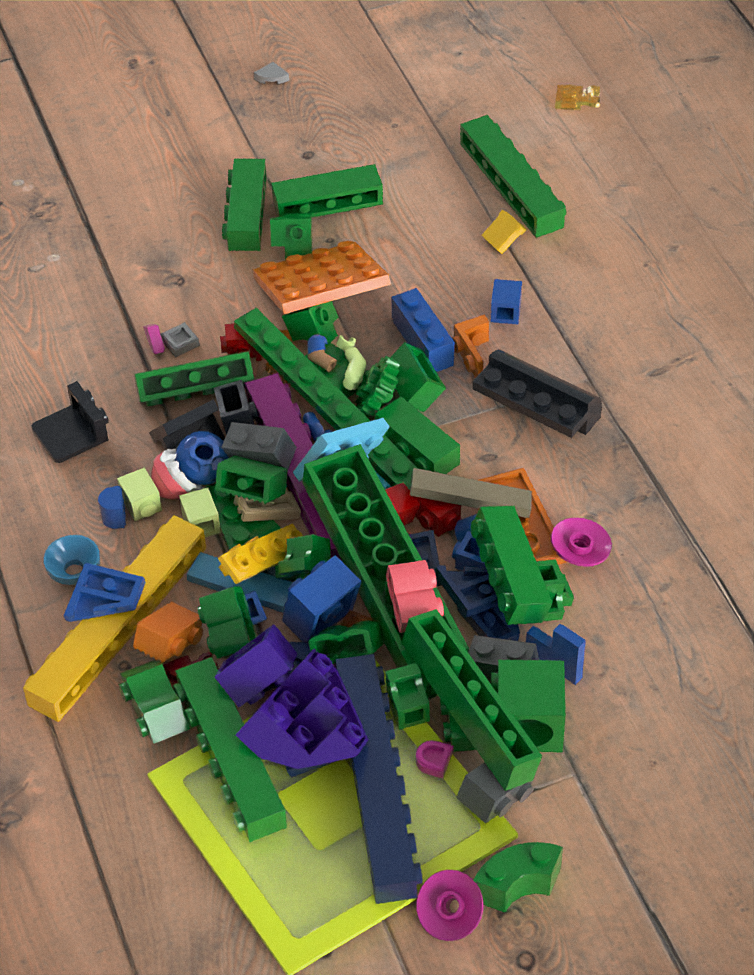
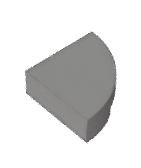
M272 62L254 72V80L266 84L265 81H277V84L289 81V73Z

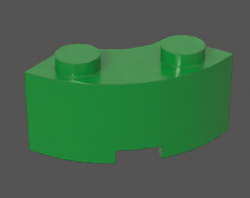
M155 659L120 673L123 683L119 684L121 695L125 702L131 701L138 716L136 724L142 738L148 736L155 744L190 730L181 701L174 692L162 663Z
M531 842L511 846L495 854L480 868L473 880L481 890L483 905L505 913L512 902L522 896L531 894L550 896L561 869L563 846Z

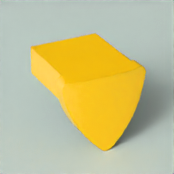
M501 210L499 216L481 236L503 254L520 234L523 235L527 229L508 212Z

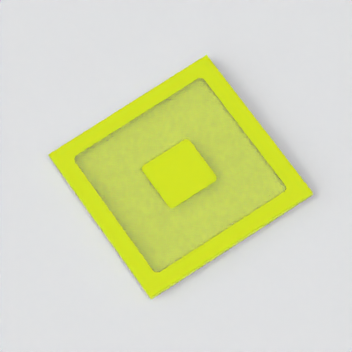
M383 670L385 685L380 686L381 693H386V672ZM391 709L390 712H385L386 720L392 719L394 724L395 739L390 741L392 748L398 747L400 767L395 768L397 776L403 775L406 795L401 796L402 804H409L411 824L406 826L408 834L414 833L417 854H412L413 863H420L423 884L433 874L443 870L463 872L518 838V833L504 816L499 817L497 815L489 822L484 823L456 798L464 777L468 772L453 754L443 779L425 774L418 769L416 765L417 748L426 741L442 742L427 722L398 730ZM250 717L243 720V723L245 724ZM199 745L147 774L148 779L286 975L297 973L417 900V898L380 904L375 903L351 758L339 760L293 777L289 776L285 765L261 759L285 808L287 828L249 842L244 831L238 832L232 817V813L235 810L232 804H225L220 791V786L223 784L220 778H213L208 765V760L211 758L208 752H201ZM417 884V897L423 884Z

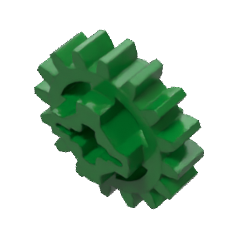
M386 355L384 358H380L379 363L376 362L371 369L365 371L363 380L356 390V395L359 396L355 402L357 404L356 407L368 418L374 416L376 410L379 411L385 403L390 402L395 387L399 382L396 376L399 373L398 367L400 364Z

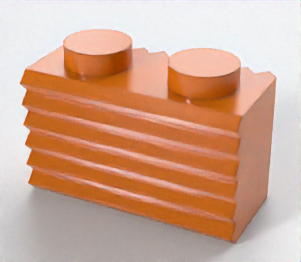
M171 601L166 606L164 605L163 608L150 614L149 617L146 616L142 621L139 620L133 647L135 650L139 649L140 652L144 651L145 655L149 654L150 657H155L156 660L160 659L161 663L174 655L180 656L189 645L198 644L203 635L202 622L197 613Z

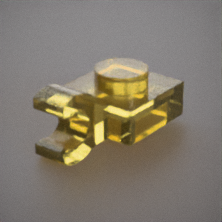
M558 85L555 109L581 110V105L598 107L600 97L592 96H599L600 87L590 86L583 91V86Z

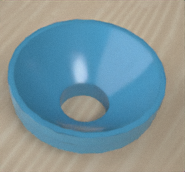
M82 535L61 537L51 543L44 554V566L48 575L54 581L66 585L77 584L81 572L75 575L66 573V569L69 566L80 565L84 567L85 563L100 565L98 546L94 541Z

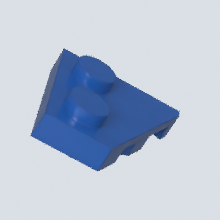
M85 563L64 613V618L68 622L133 611L136 609L144 589L145 579L142 576Z

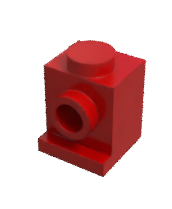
M234 323L225 324V336H220L221 353L230 355L247 351L250 358L256 357V361H262V356L234 328Z

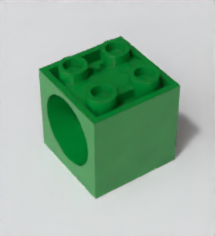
M498 660V673H491L492 687L539 752H563L566 719L564 661Z

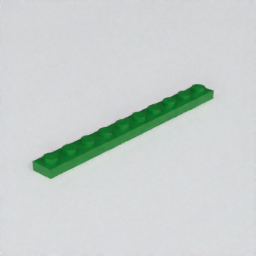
M257 307L234 320V328L335 430L370 421ZM383 435L381 444L373 448L368 454L369 461L374 470L391 487L404 482L410 490L413 468H419Z

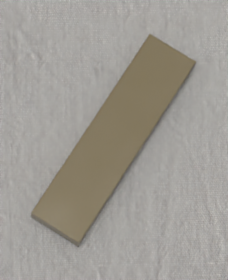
M413 468L411 496L478 509L484 506H515L518 516L525 518L530 516L532 505V491L416 468Z

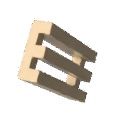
M287 491L283 496L267 504H264V502L259 503L258 500L254 502L253 499H244L242 496L238 497L237 495L234 498V504L238 506L237 510L239 514H242L241 519L243 522L299 519L301 513L291 491Z

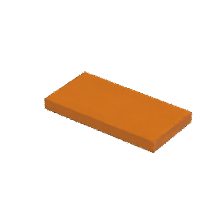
M524 467L478 480L532 491L529 518L519 516L535 560L556 559L558 565L567 562L552 547L551 534L554 526Z

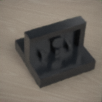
M214 399L149 432L154 443L160 440L164 450L177 449L180 442L187 435L198 431L210 432L220 437L223 441L225 440V436L213 414L219 410ZM200 445V446H198V447L195 449V451H197L198 449L202 448V447L205 446V445Z

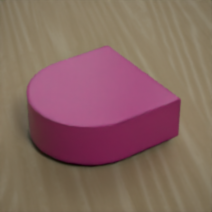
M438 741L422 743L416 750V765L418 769L425 774L443 779L453 754V746Z

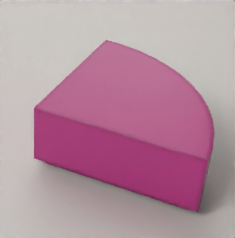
M156 324L143 326L152 352L154 354L164 352L165 348L159 326Z

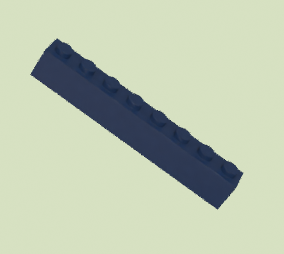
M374 654L336 659V669L341 676L368 737V741L356 757L351 758L375 903L380 904L417 898V884H423L420 863H413L412 854H417L414 833L408 834L406 826L411 824L409 804H402L401 796L406 795L403 775L397 776L395 768L400 767L398 747L392 748L390 741L395 739L393 720H386L385 712H390L388 693H381L380 686L385 685L383 667H376Z

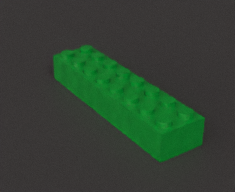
M361 444L304 464L302 483L343 563L361 580L358 592L372 620L379 622L382 639L396 667L399 668L415 663L402 645L405 632L400 633L397 627L386 573L389 565L421 561L422 559ZM437 587L433 588L436 598L440 597L442 599L444 608L443 619L468 652L469 647Z

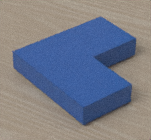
M559 624L553 630L552 637L535 626H532L526 632V642L536 644L539 660L564 661L565 678L574 685L582 679L585 639L563 624Z

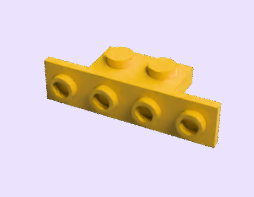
M292 523L261 538L256 536L245 545L241 546L238 544L226 554L221 555L218 558L221 563L218 568L225 577L230 575L234 583L238 584L278 565V561H283L286 557L287 539L303 535Z

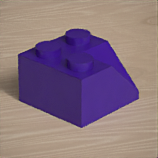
M273 624L227 658L216 673L215 679L238 708L246 702L252 705L265 695L263 689L272 683L278 686L284 682L291 674L290 671L295 667L293 663L298 653L276 625Z

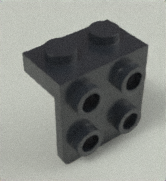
M78 381L67 385L70 406L46 416L31 425L33 433L56 463H62L109 440L106 428L109 420L102 407L97 408L91 392L88 389L84 391Z

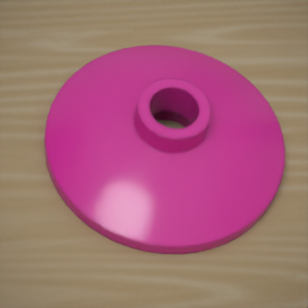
M575 517L562 520L554 527L551 534V544L554 551L563 560L577 566L589 567L598 565L608 558L612 549L611 538L607 531L596 522L585 518Z
M443 870L433 874L422 885L417 897L416 907L419 921L431 936L440 940L456 941L468 936L479 924L483 913V896L479 886L469 875L457 870ZM453 900H457L459 908L453 913L450 910V904Z

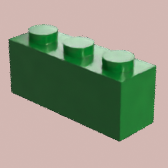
M399 397L375 413V420L384 418L390 426L384 435L419 469L447 474L460 465V444L403 397Z

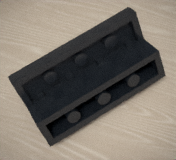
M500 349L495 350L489 355V364L473 381V390L570 438L577 431L586 435L601 418L602 400L600 397Z

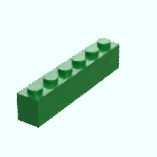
M488 114L460 124L461 146L532 234L538 238L564 228L565 216L567 214L565 204L558 200L553 194L551 187L548 184L546 185L540 178L537 170L528 164L525 156L514 147L512 140L503 134L500 126L494 123Z
M435 609L409 618L402 645L414 662L418 664L425 678L502 788L507 791L533 781L542 754L438 610Z
M210 657L175 670L177 684L173 685L174 692L179 697L181 703L185 702L187 709L184 711L189 726L191 728L196 727L199 732L196 735V739L201 752H208L211 758L208 760V765L213 778H220L223 784L220 786V791L225 804H232L235 810L232 813V817L238 832L244 831L249 842L287 828L285 808L261 758L235 735L244 723L233 700L215 679L218 669L213 658Z

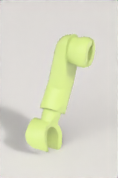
M340 335L336 346L345 351V357L349 361L343 386L348 390H356L359 383L363 380L367 366L366 360L359 350L354 347L356 343L355 338L351 337L347 341Z

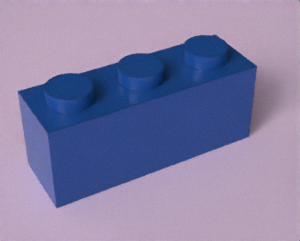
M415 288L392 296V321L406 342L422 349L436 372L454 366L455 342L418 289Z

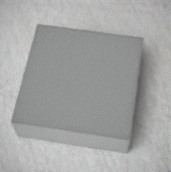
M186 323L161 333L163 343L175 357L200 346L199 338Z

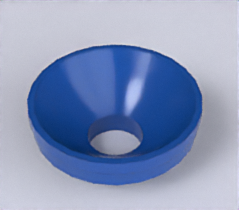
M198 431L187 435L180 442L175 453V461L179 462L180 472H183L190 482L197 485H208L216 482L218 463L229 458L221 448L224 441L215 434L205 431ZM200 445H206L211 448L213 455L207 460H202L195 454V449Z

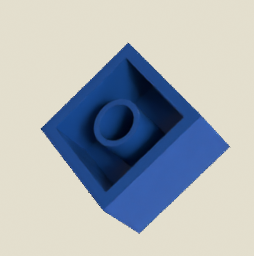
M336 555L327 562L324 560L319 562L312 569L309 576L305 579L298 578L288 588L289 593L284 604L285 609L282 622L302 642H308L320 631L336 625L353 611L361 580Z

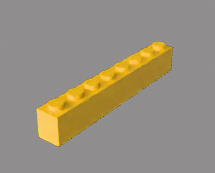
M175 515L159 528L157 535L152 541L144 545L138 557L122 571L142 576L145 579L146 583L136 609L84 619L75 629L70 630L61 645L46 657L40 669L26 680L23 690L29 707L56 722L63 718L136 632L139 620L142 621L146 616L149 617L190 569L198 554L206 550L204 529Z

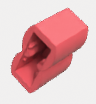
M426 560L388 566L386 573L387 585L400 633L405 632L408 620L411 617L435 609L438 610L441 616L444 615L442 599L440 597L436 598L433 590L437 585L435 571L428 568Z

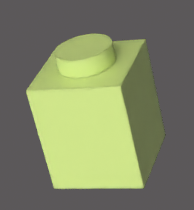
M145 467L117 478L118 486L123 491L125 506L134 521L150 517L162 511L159 491Z
M209 488L179 495L181 512L185 521L204 529L205 537L221 533L219 514Z

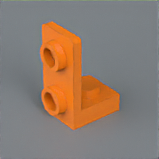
M485 314L454 324V337H452L455 342L454 351L457 354L460 353L466 370L472 372L475 378L483 371L484 361L474 346L489 341V320Z

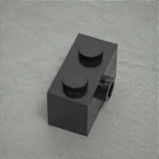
M242 379L214 387L226 435L232 422L255 425L253 419L259 418L254 401L248 402Z

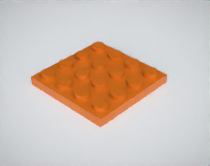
M343 241L338 243L336 247L329 249L317 248L312 251V254L303 256L291 255L285 261L277 263L265 262L259 268L252 269L255 281L283 314L390 285L389 274L353 241Z

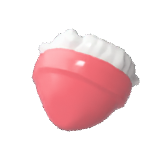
M167 449L153 460L151 479L157 487L160 497L165 499H180L179 495L203 489L202 485L190 482L185 477V474L180 472L179 462L175 461L177 449Z

